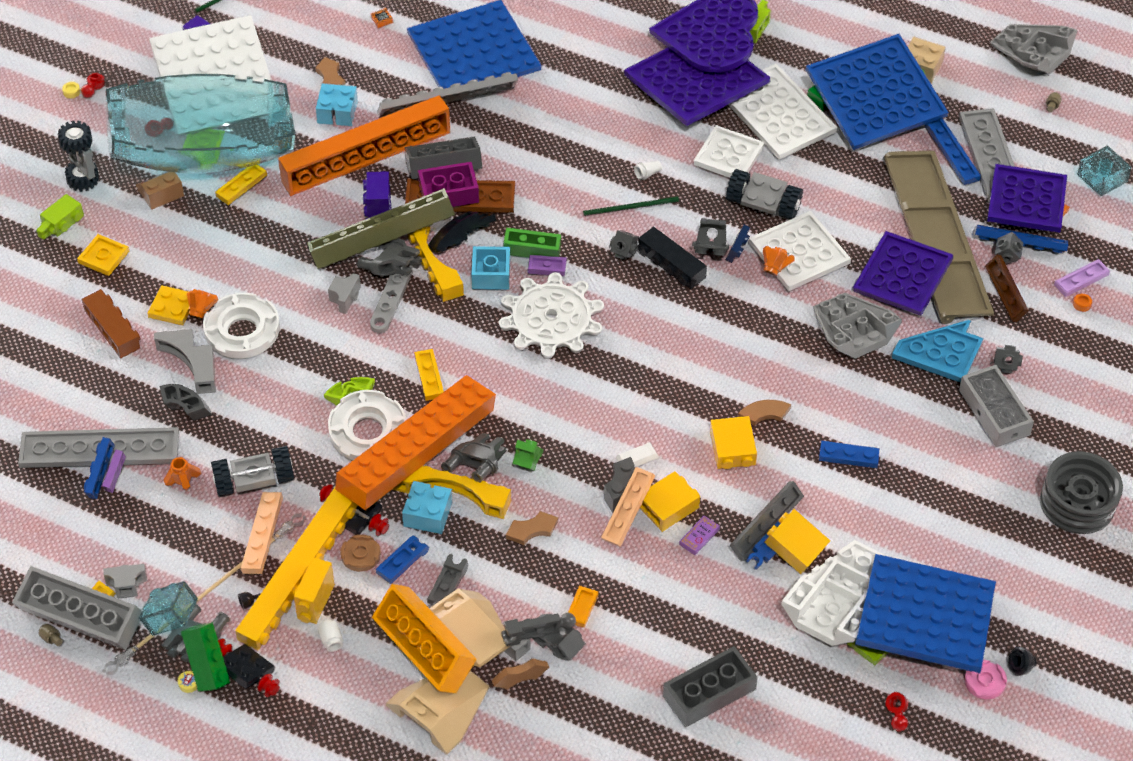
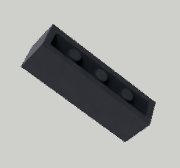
M654 226L638 238V251L652 260L655 265L664 269L667 274L679 280L682 285L692 290L706 278L707 265Z

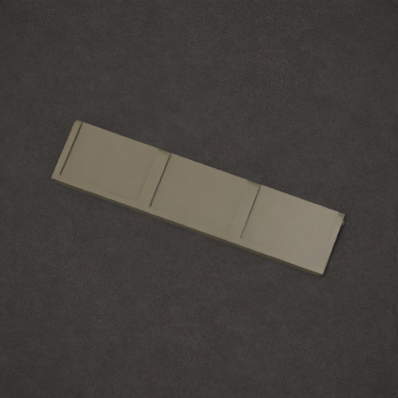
M892 151L886 153L884 161L912 240L953 254V260L932 296L941 323L949 324L955 317L993 316V308L935 151Z

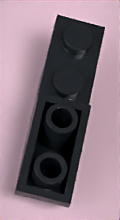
M467 211L457 216L436 233L428 244L429 249L443 252L447 250L446 247L461 245L462 241L468 239V233L475 232V228L488 227L491 222L496 221L495 213L484 212L478 215V212Z

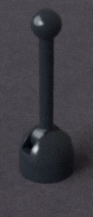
M249 592L238 594L241 608L244 610L251 607L261 593L252 595Z

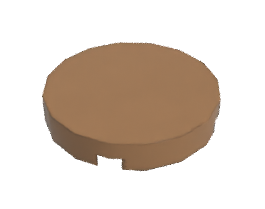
M363 534L350 537V540L342 544L340 550L341 561L345 567L357 572L374 568L381 557L378 542L374 541V538Z

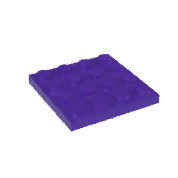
M995 164L987 221L1060 233L1068 175Z
M885 231L853 286V291L922 316L950 266L953 254Z

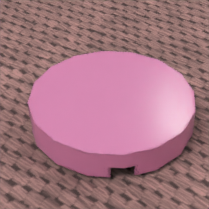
M983 660L981 673L967 670L964 679L969 692L977 698L985 700L1000 696L1005 690L1007 676L1003 668L997 663L996 665L990 663L991 661Z

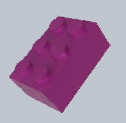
M472 162L418 170L419 187L422 197L445 188L452 207L479 203V189Z

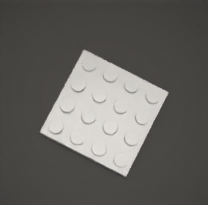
M811 211L749 238V244L763 261V248L765 246L786 249L787 256L794 255L795 261L783 268L776 276L788 292L851 263V258Z

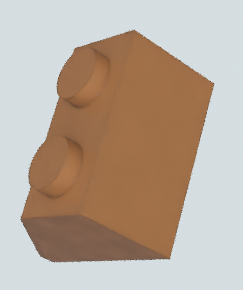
M174 170L166 171L136 184V188L151 210L184 196L182 182Z

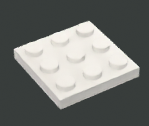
M715 125L695 157L694 165L729 178L735 169L749 172L763 150L764 142Z

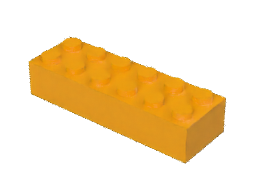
M391 584L372 618L438 691L457 693L477 659L410 587Z

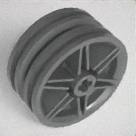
M1083 451L1069 452L1056 458L1050 465L1041 489L1040 504L1047 518L1059 528L1076 534L1095 533L1105 528L1113 519L1122 496L1123 482L1117 469L1103 457Z

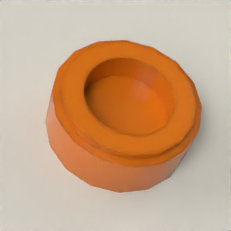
M1077 294L1074 297L1073 306L1080 312H1086L1092 306V298L1087 294Z

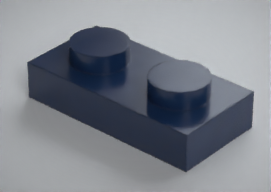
M745 224L742 226L725 260L732 263L735 257H740L744 249L741 246L742 244L746 245L750 237L747 234L750 229L749 226Z

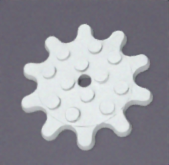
M555 272L551 273L548 281L542 285L536 284L531 278H524L520 282L524 290L522 295H505L502 297L501 302L503 306L513 312L510 316L501 318L499 326L505 331L515 330L519 332L518 337L514 340V345L519 350H524L529 345H538L541 347V354L547 359L552 358L555 354V349L562 346L568 347L574 353H579L584 347L580 339L582 335L590 334L596 336L602 331V325L593 321L591 316L600 313L604 308V303L601 300H587L584 297L589 288L588 283L585 281H578L573 286H566L562 283L561 274ZM553 314L556 315V317L554 319L547 317V315Z

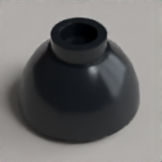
M1015 647L1009 654L1008 665L1010 671L1016 676L1026 675L1036 666V658L1024 647Z

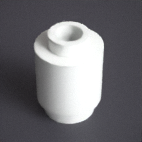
M332 620L323 621L318 627V633L324 648L329 652L341 649L343 637L337 622Z

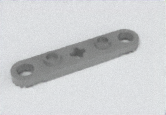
M408 264L405 266L412 268V272L409 275L391 274L370 320V327L374 333L382 334V332L385 333L389 329L413 273V265ZM379 321L384 323L383 326H376L375 324L379 323Z

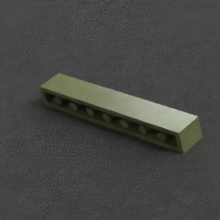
M444 188L307 242L317 269L328 267L337 261H343L352 255L361 254L370 248L378 247L390 240H396L405 234L414 233L423 227H429L438 221L449 219L455 213Z

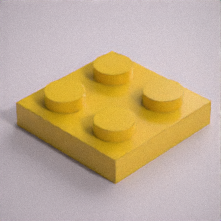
M97 234L77 260L81 265L110 276L129 253V246Z
M161 285L147 312L148 318L183 326L190 311L187 298L188 291Z

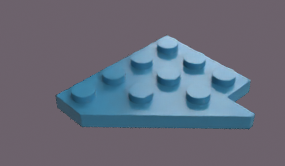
M966 320L899 340L892 353V358L961 383L962 376L967 375L983 343V338L967 333L971 321Z

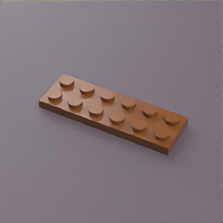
M407 179L405 204L422 197L419 180ZM477 180L479 203L452 207L453 211L514 213L515 181Z

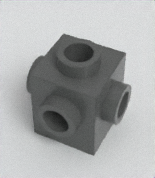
M617 230L616 235L611 239L610 251L615 253V257L620 259L632 257L638 249L637 241L639 236L624 230Z
M1013 232L997 238L995 255H1001L1006 265L1021 259L1023 242Z
M1005 345L1004 348L996 347L993 365L1001 368V372L1012 373V370L1017 371V367H1021L1023 355H1020V351L1016 350V346ZM1006 357H1012L1010 361L1005 360Z

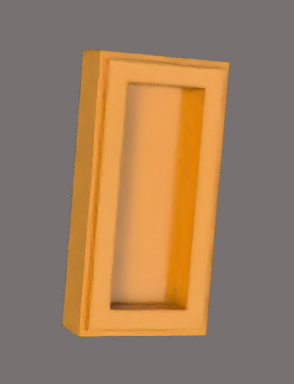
M582 586L578 587L568 613L575 616L576 626L585 628L598 598V591Z

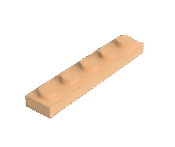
M262 492L241 565L242 574H262L283 500L282 492Z

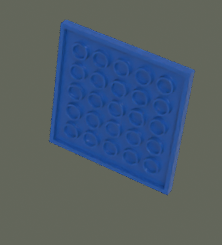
M502 0L407 28L410 39L437 86L444 89L450 88L451 85L456 83L464 85L471 80L483 81L484 78L489 76L501 77L502 74L511 72V74L517 73V77H521L542 70V65Z
M900 34L806 66V72L853 150L948 116L946 107Z
M875 554L856 644L981 673L996 581Z

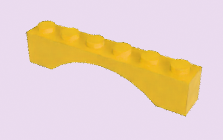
M430 226L418 229L414 233H408L409 242L414 244V248L420 250L417 257L420 256L423 269H427L428 279L430 283H434L436 295H440L443 302L463 296V282L457 270L440 262L428 247L427 239L431 231Z
M429 466L420 467L392 489L409 494L413 481L431 484V488H434V485L451 488L452 492L463 495L473 501L484 514L504 519L511 503V489L489 484L486 481L476 482L467 476L455 475L448 471L433 469Z

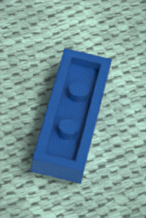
M102 437L101 443H98L95 461H92L90 466L91 473L89 479L84 484V492L92 499L97 500L115 446L110 438Z
M821 441L819 461L878 468L880 448Z

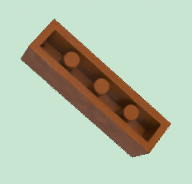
M100 289L82 298L84 311L120 359L140 349L139 340L141 338L136 330H132L129 320L122 317L120 308L113 305V300L109 294L106 295Z

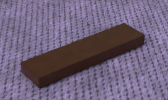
M997 254L985 267L1011 320L1017 323L1029 310L1002 256Z

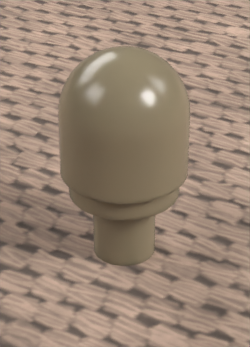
M1053 92L1049 94L1046 100L1048 112H1053L1060 106L1062 98L1059 93Z
M44 624L39 628V636L46 643L55 644L56 646H60L63 643L59 631L51 624Z

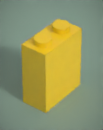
M749 416L711 420L710 435L717 469L756 465L757 451Z
M674 471L650 486L640 509L663 532L699 509L700 495L696 489H692L687 484L683 476H679Z
M793 509L790 514L785 512L778 520L781 523L778 527L774 525L766 533L769 537L764 543L797 572L802 574L831 540Z
M312 557L294 595L297 619L304 623L317 624L334 588L332 562Z

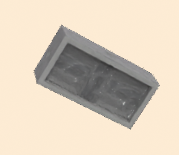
M997 365L962 376L959 391L995 447L1031 435L1034 421Z

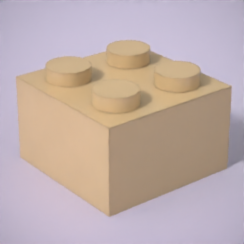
M913 37L908 48L921 69H924L927 79L932 84L943 63L946 47Z

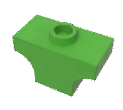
M526 439V442L517 440L513 464L535 471L544 449L538 447L537 442Z

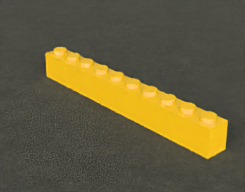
M335 488L235 630L238 641L247 644L257 651L268 642L271 631L279 626L282 615L290 610L294 595L312 557L324 559V554L333 547L337 535L342 534L344 531L345 523L348 519L353 518L358 506L357 504L335 490Z

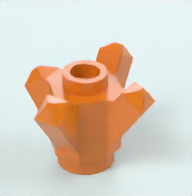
M769 246L763 248L764 271L777 276L778 272H781L783 268L795 261L794 255L787 256L786 249L779 247L771 248Z
M193 289L187 293L189 314L203 318L204 314L218 301L217 295L202 290Z
M177 457L172 460L170 469L163 480L165 485L176 483L182 485V488L187 490L190 488L189 481L191 478H197L202 473L200 468L188 463L182 457Z

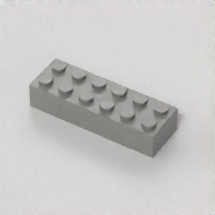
M33 566L29 567L12 602L22 611L124 650L127 649L144 614L136 605Z

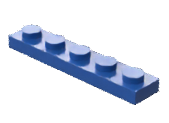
M941 118L925 124V127L963 185L980 181L981 175L944 119Z
M978 224L976 227L975 235L984 240H989V238L997 239L1013 232L1023 242V246L1029 244L1033 245V248L1043 250L1044 247L1051 248V251L1057 253L1067 251L1068 240Z

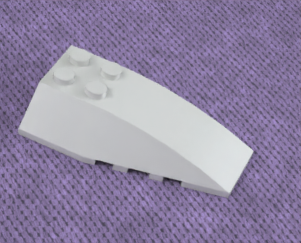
M854 540L839 550L837 555L826 559L824 564L813 568L811 573L800 577L781 603L795 627L831 646L854 642L858 635L875 554H884Z

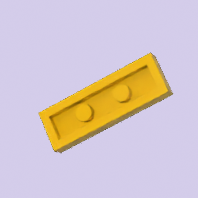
M253 162L216 190L215 195L225 204L230 205L265 178L267 171Z
M433 349L414 352L425 400H433L444 392Z

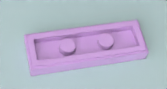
M1097 259L1056 280L1054 286L1067 297L1108 276L1110 270Z

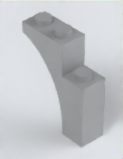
M192 329L154 333L157 351H163L176 356L190 368L194 376L197 394L216 392L215 361L212 345L195 346Z

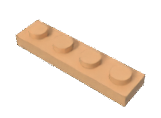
M638 467L635 468L601 537L604 541L621 547L655 478L653 473Z

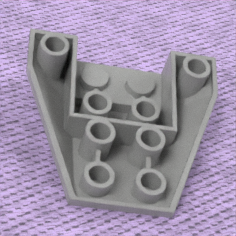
M1009 24L990 44L1026 67L1051 74L1070 55L1077 29L1059 25Z
M848 293L839 294L813 306L827 342L838 351L855 359L887 345L902 323V319L891 310Z

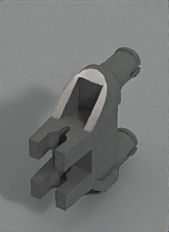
M398 238L378 246L379 249L385 250L375 259L360 257L357 266L360 269L370 270L373 274L379 276L391 274L409 275L412 272V268L405 266L408 264L418 266L422 261L421 258H416L420 253L419 249L407 246L403 239Z
M481 433L474 440L456 446L451 451V456L441 464V467L444 471L450 473L459 464L477 468L472 473V478L476 482H482L487 475L494 474L499 470L498 460L507 451L506 447L500 446L504 443V438L497 437L489 443L485 442L490 438L489 434Z
M190 603L181 615H177L172 620L171 633L162 644L164 649L169 650L167 652L168 656L175 658L178 654H182V661L189 663V658L181 631L194 625L202 624L193 621L201 612V608L197 604ZM219 612L212 621L217 639L220 638V631L230 621L229 616L222 612Z

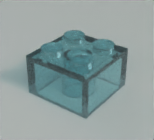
M1107 145L1081 159L1077 175L1097 194L1103 196L1127 183L1132 167Z
M185 581L172 583L163 588H156L149 594V598L142 608L139 620L152 636L184 627L198 598Z

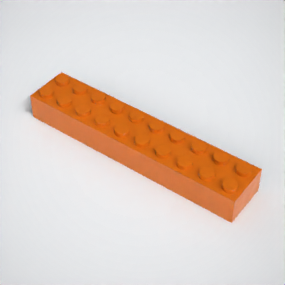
M440 95L279 157L281 183L289 195L293 196L404 152V147L421 145L450 134L449 108Z
M465 375L338 471L336 474L335 490L366 510L494 411L496 394L468 375Z

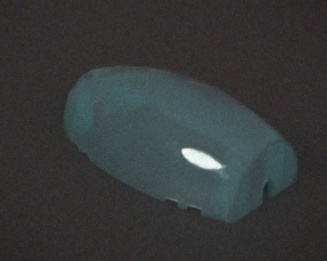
M184 74L155 77V81L145 82L143 79L138 80V84L128 86L125 83L106 89V124L110 158L133 166L158 171L210 173L250 167L291 153L295 145L296 134L292 113H290L287 84L264 79V82L253 81V77L249 76L246 79H236V75Z

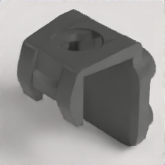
M701 218L697 241H692L695 253L706 254L707 250L712 248V251H714L713 255L724 256L725 252L729 250L730 245L726 244V220ZM710 228H715L718 231L714 241H710L707 235V231Z

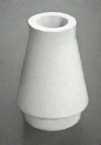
M658 160L654 162H641L635 166L634 172L638 179L645 180L656 172L661 171L662 165Z

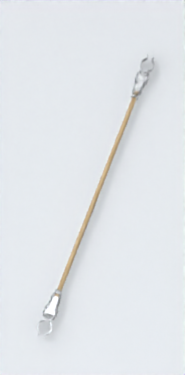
M302 512L300 514H294L291 520L293 521L294 518L301 517ZM303 516V520L300 523L293 524L292 521L283 523L281 528L272 536L271 543L292 533L295 526L303 525L306 516ZM242 562L190 603L196 604L240 569ZM190 603L139 644L119 653L115 657L114 662H107L102 672H106L107 666L116 664V669L111 672L107 671L106 675L115 674L119 666L126 665L141 646L167 627L177 615H181Z

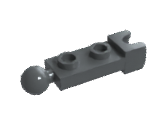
M453 554L447 556L444 567L427 598V603L431 604L428 605V608L457 589L461 579L464 578L468 570L466 558L462 559L459 564H454L452 561Z
M557 613L553 615L547 614L534 619H525L520 622L518 619H513L503 623L506 630L502 631L501 635L506 646L520 644L521 640L557 633L561 626L565 629L573 628L576 624V618L571 613H564L561 617Z

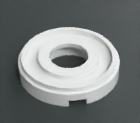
M235 293L219 299L214 304L212 310L209 313L206 312L203 320V329L206 341L209 345H212L214 351L229 358L245 359L257 356L271 347L278 337L280 323L278 312L269 300L259 299L253 293ZM239 320L251 321L256 326V330L246 336H233L228 333L229 327Z
M360 390L350 393L340 399V403L330 412L328 419L330 440L340 454L350 460H354L406 421L405 412L396 400L393 401L386 397L383 392ZM370 418L381 424L382 433L377 438L362 440L355 437L353 428L358 421Z

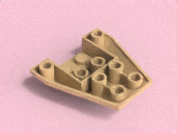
M457 589L429 608L477 659L474 666L482 667L510 647L506 646L503 641L501 632L505 628L492 603L479 592Z
M469 671L457 693L438 691L427 678H424L401 689L386 703V706L400 718L406 714L431 734V743L447 755L462 741L489 690V685Z

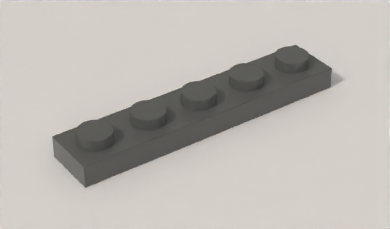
M789 481L730 544V547L740 561H745L753 552V547L778 522L785 512L789 514L804 497L794 481Z

